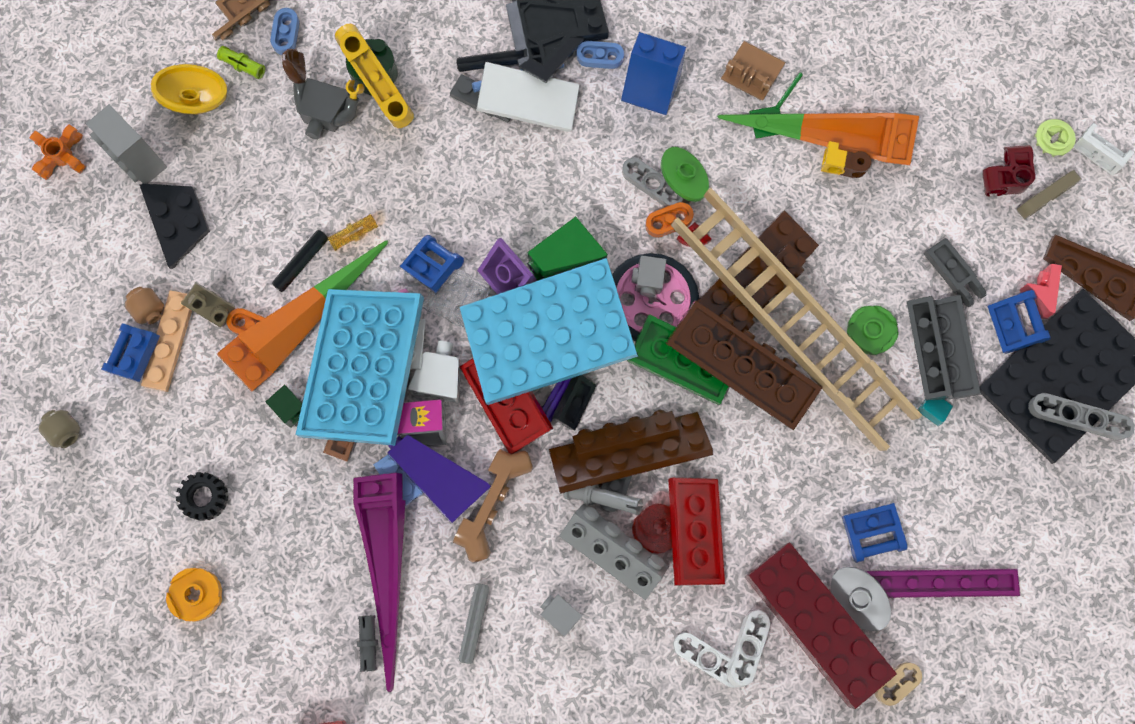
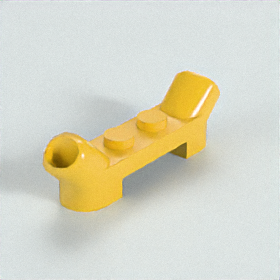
M351 23L341 26L335 33V40L378 103L384 115L396 128H403L409 125L414 118L413 111L358 28Z

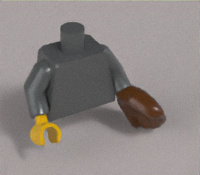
M287 49L282 53L283 69L287 77L293 82L297 113H299L304 123L309 124L305 132L308 137L318 140L323 129L336 132L338 127L345 125L355 117L359 101L357 95L363 93V84H358L355 91V80H349L346 83V89L314 79H306L304 54L298 52L297 49Z

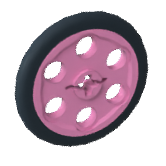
M646 253L636 255L624 261L612 274L619 298L626 293L634 297V304L631 306L622 304L632 339L635 342L642 327L634 322L636 315L643 314L647 317L650 314L659 319L661 314L668 313L673 318L671 325L677 327L683 318L682 316L692 303L699 299L698 287L692 274L683 264L663 254ZM641 256L666 259L665 272L670 275V281L663 284L661 293L656 294V300L659 302L654 301L653 304L648 303V297L635 291L636 284L631 283L633 268H638ZM673 292H680L684 296V302L675 304L671 301L670 295Z

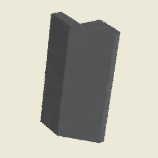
M961 295L934 300L933 296L906 301L925 400H949L981 395Z

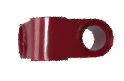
M1030 145L1004 147L1005 166H991L983 170L986 196H990V194H997V196L1021 194L1030 187L1036 176L1033 163V149ZM1016 177L1022 178L1024 183L1019 182Z

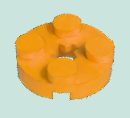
M187 568L180 571L172 578L169 592L166 593V603L170 612L175 617L184 621L199 622L205 620L215 613L222 602L220 581L213 573L206 569ZM192 588L200 590L197 601L194 599L189 600L188 598L191 595Z

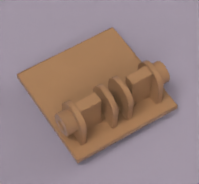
M743 41L733 59L727 63L726 71L722 75L721 80L763 101L786 62Z

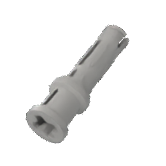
M598 485L563 493L564 498L567 500L574 498L583 501L585 505L597 503L635 515H639L643 506H638V504H643L642 498H635L602 489Z

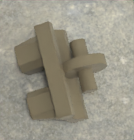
M197 282L194 283L189 293L181 301L182 305L220 328L226 322L228 314L235 309L233 304Z

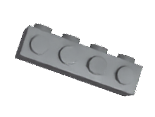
M584 503L573 514L559 537L644 600L649 597L669 568L661 557L650 553L642 547L639 541L624 534L616 524L608 522L594 508L588 507Z

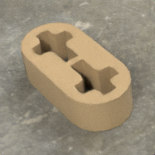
M913 663L898 665L894 669L897 675L884 685L887 688H891L895 684L898 686L892 692L894 698H883L885 693L883 686L875 692L877 700L882 704L892 706L906 697L922 680V672L917 665ZM904 669H913V681L905 680L903 683L899 682L905 676Z

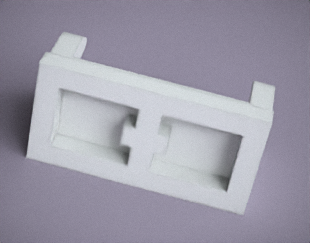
M1093 123L1078 139L1074 148L1114 176L1124 167L1134 154V151L1130 149L1124 153L1094 132L1098 125Z

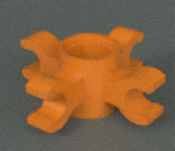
M70 124L64 128L60 138H45L39 132L34 131L29 138L41 148L45 156L33 165L32 170L45 180L52 175L56 165H68L80 174L86 166L73 156L70 148L78 143L83 135L77 132L78 130Z

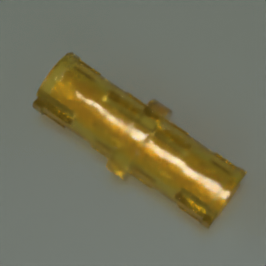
M370 213L353 224H346V228L327 238L336 251L353 240L355 242L359 241V237L378 228V225ZM363 226L362 229H360V230L354 232L353 234H351V235H349V236L343 238V236H345V235H347L348 233H350V232H352V231L358 229L359 227Z

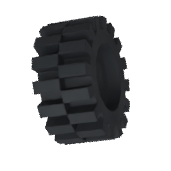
M196 472V475H188L187 481H181L183 487L177 488L176 492L180 493V496H176V501L180 502L177 506L180 510H183L182 513L185 516L199 521L211 520L213 516L221 514L219 512L221 509H225L226 505L224 503L228 501V496H226L228 490L224 487L225 483L218 479V477L206 472ZM201 487H208L212 493L210 502L202 507L197 506L194 502V493Z

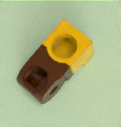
M829 141L824 151L822 172L851 178H860L866 174L871 166V158L867 153L839 150V143Z

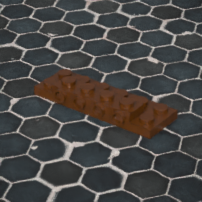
M785 210L757 237L795 278L803 273L805 269L802 265L819 246ZM749 246V247L727 268V270H728L735 262H737L747 251H749V250L751 249V247ZM757 256L734 278L745 289L769 266ZM775 274L751 297L763 309L769 303V300L774 295L777 296L786 285ZM720 278L697 300L719 317L721 314H724L735 322L733 326L740 331L743 328L749 330L755 323L753 320L754 315Z
M694 301L665 344L779 422L794 430L822 390V387L796 370L797 364L786 357L782 360L774 355L776 353L774 348L766 343H763L761 346L754 341L756 336L744 328L741 331L733 326L735 322L724 314H721L719 317L698 301Z
M658 410L652 416L645 418L634 416L628 419L627 422L617 425L615 423H607L602 429L594 431L582 429L577 435L572 436L574 443L549 449L560 494L713 455L712 445L698 412L674 417L673 411L665 412L664 410Z

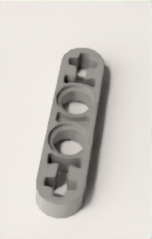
M1041 393L1033 397L1029 402L1030 413L1039 419L1113 440L1126 439L1132 436L1135 431L1134 422L1125 415L1055 395ZM1044 401L1045 406L1051 408L1056 406L1055 410L1048 408L1041 411V406L1037 405V403ZM1064 406L1073 409L1074 418L1072 420H1068L1063 416L1062 409ZM1090 414H1095L1099 417V427H1093L1089 424L1088 417ZM1118 423H1121V427L1125 428V431L1119 433L1120 430L1117 427H1106L1108 426V424L1116 425Z

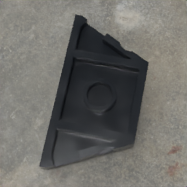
M142 183L139 186L168 267L173 269L177 266L176 263L186 253L189 254L194 249L196 243L210 232L196 191L192 186Z

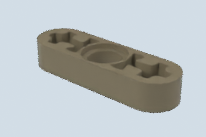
M1075 170L1070 171L1025 202L1017 211L1024 220L1046 206L1049 201H1053L1071 189L1082 178Z

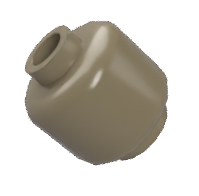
M51 410L42 416L38 430L50 446L67 448L78 440L80 426L68 411Z

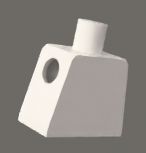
M438 341L436 353L424 352L422 354L421 369H416L408 389L412 395L459 403L461 362L459 358L451 356L452 343Z

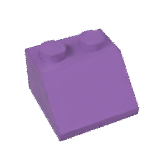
M502 238L497 239L477 270L496 294L537 281L535 276Z

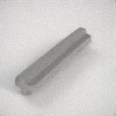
M477 583L474 587L458 658L462 663L472 664L489 592V586Z

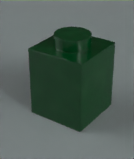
M284 384L265 402L287 426L292 428L294 425L298 426L303 402Z

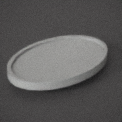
M842 567L838 569L831 580V593L859 628L867 631H879L885 628L891 618V605L880 583L862 569L856 567Z

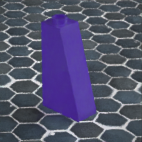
M399 435L396 438L395 446L388 445L390 450L387 452V455L450 524L491 487L486 481L409 435H406L403 439Z

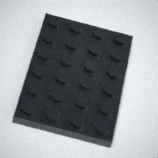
M1081 289L1044 324L1045 330L1049 331L1050 340L1017 350L980 385L981 395L1051 464L1056 463L1086 432L1033 416L1029 411V402L1033 397L1041 393H1047L1109 411L1135 385V337L1084 289ZM1044 401L1037 403V405L1041 406V411L1048 408L1055 410L1056 406L1052 408L1045 406ZM1064 406L1062 409L1063 416L1068 420H1072L1074 418L1073 409ZM1090 414L1088 417L1091 426L1100 420L1095 414Z

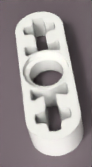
M755 610L746 615L743 620L727 669V679L735 687H744L754 679L770 629V619L763 611ZM759 618L758 623L762 625V627L755 630L754 636L747 635L752 633L755 627V624L751 622V620ZM744 641H749L754 645L755 653L753 656H748L743 652L742 645ZM743 662H750L744 665L742 670V673L746 675V678L739 680V675L735 672V670L740 669L743 665Z
M681 633L676 636L673 648L677 655L724 685L735 688V686L727 681L726 673L720 671L719 676L714 673L721 666L722 659L727 661L723 666L728 669L731 660L729 657L690 633ZM690 638V645L695 649H698L699 644L703 646V649L697 654L696 661L691 659L694 655L693 652L686 650L682 653L680 651L682 647L678 644L680 639L686 640ZM705 652H712L716 656V664L712 668L704 667L701 662V657ZM743 667L736 671L739 675V680L745 678V675L742 673Z

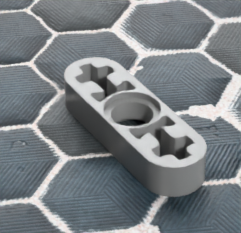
M629 158L624 162L622 168L623 177L661 205L667 207L683 202L684 198L678 194V201H668V194L673 195L675 192L667 184L663 175L638 158ZM629 167H638L637 172L642 176L644 175L642 182L639 181L640 175L636 172L629 174ZM649 179H656L659 181L660 186L657 189H649L646 186V182ZM664 185L667 186L665 192H662Z

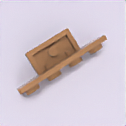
M217 0L215 4L229 22L212 34L213 39L216 41L221 38L223 41L233 34L231 30L237 24L241 27L247 24L252 19L250 15L258 10L261 13L271 5L270 0Z

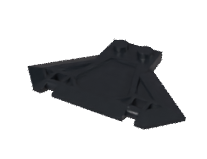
M512 0V3L506 4L516 54H524V58L518 59L519 68L545 83L548 82L582 42L604 40L609 37L601 0Z

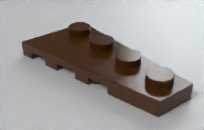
M1055 234L1049 242L1043 260L1049 264L1062 265L1061 272L1127 320L1135 319V268Z

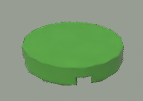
M876 305L864 306L852 314L847 324V334L865 354L877 355L886 352L894 345L898 338V324L896 318L887 309Z

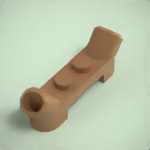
M499 449L488 469L489 473L496 476L474 522L463 518L453 540V543L465 548L470 562L475 563L489 558L491 551L484 530L487 524H493L498 514L495 508L499 500L503 502L510 488L507 487L509 480L532 472L533 466L528 452L523 450L510 454Z

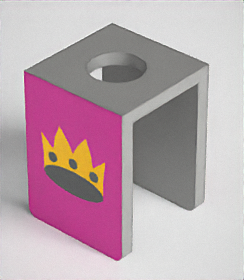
M442 400L403 403L397 435H401L402 439L409 435L426 446L447 445L446 414Z

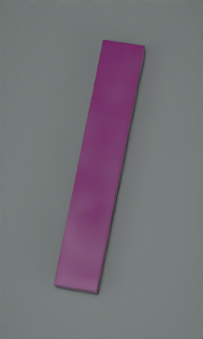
M1018 569L865 571L880 583L888 598L1020 596Z

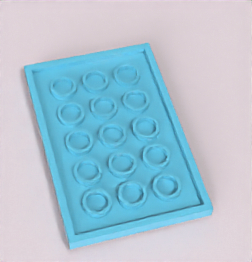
M607 258L460 307L487 405L638 357Z
M328 289L295 435L301 438L395 446L424 302V296L421 293Z

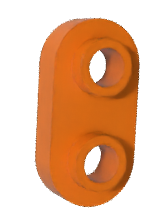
M679 202L654 211L646 219V231L651 236L657 238L676 232L671 224L676 219L677 214L685 216V219L681 221L688 227L693 220V209L690 205ZM659 222L662 224V228L656 229L653 224Z
M237 308L228 314L226 323L233 333L239 335L263 320L264 317L248 310ZM245 319V324L239 327L238 321Z

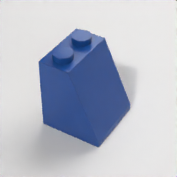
M639 32L631 52L621 101L667 115L682 74L686 47Z

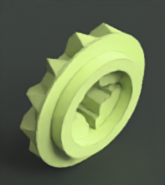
M1050 119L1043 122L1038 127L1034 136L1037 139L1036 146H1040L1043 149V153H1049L1052 157L1065 155L1074 147L1076 141L1075 133L1071 126L1058 119ZM1059 132L1058 141L1051 144V136Z

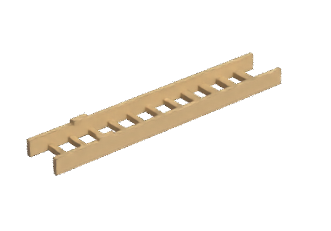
M712 188L707 190L704 197L717 211L693 232L678 217L672 222L671 226L809 376L822 387V390L879 451L887 450L890 446L873 427L896 405L911 420L919 419L922 414L886 377V373L874 360H871L718 194ZM722 219H725L734 230L709 251L699 240ZM742 237L751 249L726 270L717 258ZM759 256L769 267L744 289L734 277ZM776 274L786 287L762 309L751 296ZM793 292L804 306L780 328L768 314ZM810 311L821 322V325L797 346L785 332ZM827 329L839 343L821 361L814 365L803 351ZM845 348L857 362L832 384L820 370ZM862 367L874 381L852 401L849 397L846 398L838 389ZM880 386L891 400L867 422L856 408Z

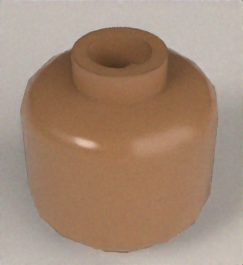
M137 287L126 295L127 300L124 307L138 324L148 323L151 325L161 319L164 304L153 289Z

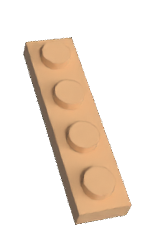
M169 291L157 330V335L160 337L148 362L141 386L165 392L169 390L192 310L181 304V301L187 295L186 293Z

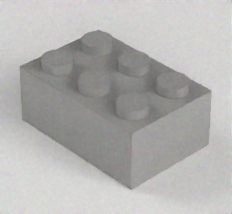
M110 104L86 123L93 131L89 134L93 140L135 183L140 180L142 183L148 184L167 168L143 138Z

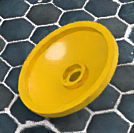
M179 64L166 67L154 75L151 80V93L154 99L165 108L181 114L195 115L207 113L219 107L226 99L227 86L224 79L211 69L198 65Z

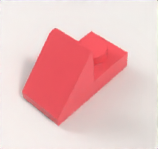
M1050 264L1039 273L1037 285L1027 283L1019 290L1021 293L1030 290L1035 291L1037 297L1035 302L1042 319H1048L1056 312L1062 265Z

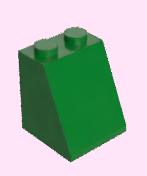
M575 216L527 252L529 261L527 265L530 268V272L539 281L605 259L608 254Z

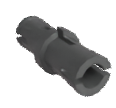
M375 615L358 616L359 641H357V647L360 648V672L376 671V646L378 645V639L375 638Z

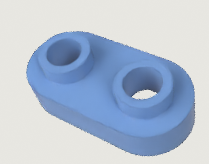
M282 8L274 16L270 42L274 51L280 55L287 49L296 48L300 21L293 9ZM286 21H291L289 25H284ZM283 42H288L287 45L281 46Z
M585 41L577 48V61L584 67L615 69L620 67L624 61V50L617 43ZM585 54H591L592 57H591V58H586V57H584V55H585ZM614 55L616 59L610 60L608 57Z

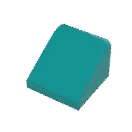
M924 400L918 411L935 425L940 426L948 417L953 406L946 400Z

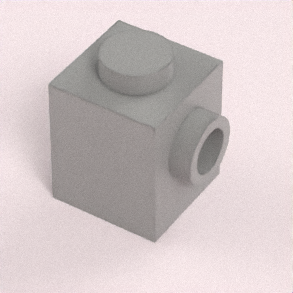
M648 256L640 257L638 268H633L631 283H636L635 291L647 297H654L656 294L661 293L666 259Z

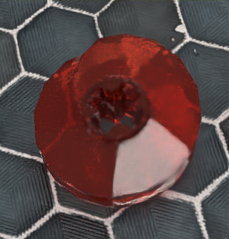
M664 504L650 505L642 510L633 521L632 534L634 539L639 541L642 547L650 553L659 554L672 549L670 506ZM656 524L659 525L658 529L662 530V532L659 534L657 533L658 529H654V525Z

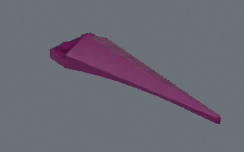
M401 473L380 474L353 479V504L372 582L381 638L386 690L388 692L394 689L406 500H403V474Z

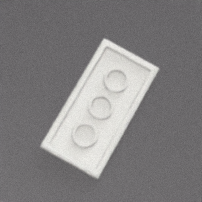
M485 62L476 111L571 132L580 84L550 78L545 83L525 71Z

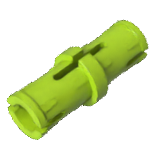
M221 46L217 52L218 60L233 66L238 72L243 71L254 76L256 79H261L265 73L264 65L249 59L248 55L244 53H237L226 46Z

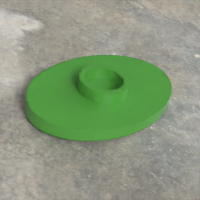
M671 147L664 152L661 158V170L667 184L680 197L692 202L701 201L709 189L708 176L702 164L690 152L679 147Z

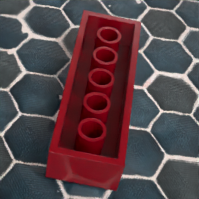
M790 542L784 544L745 576V579L849 708H858L897 675L895 670Z

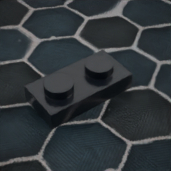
M583 375L571 378L552 419L566 428L575 431L597 385Z

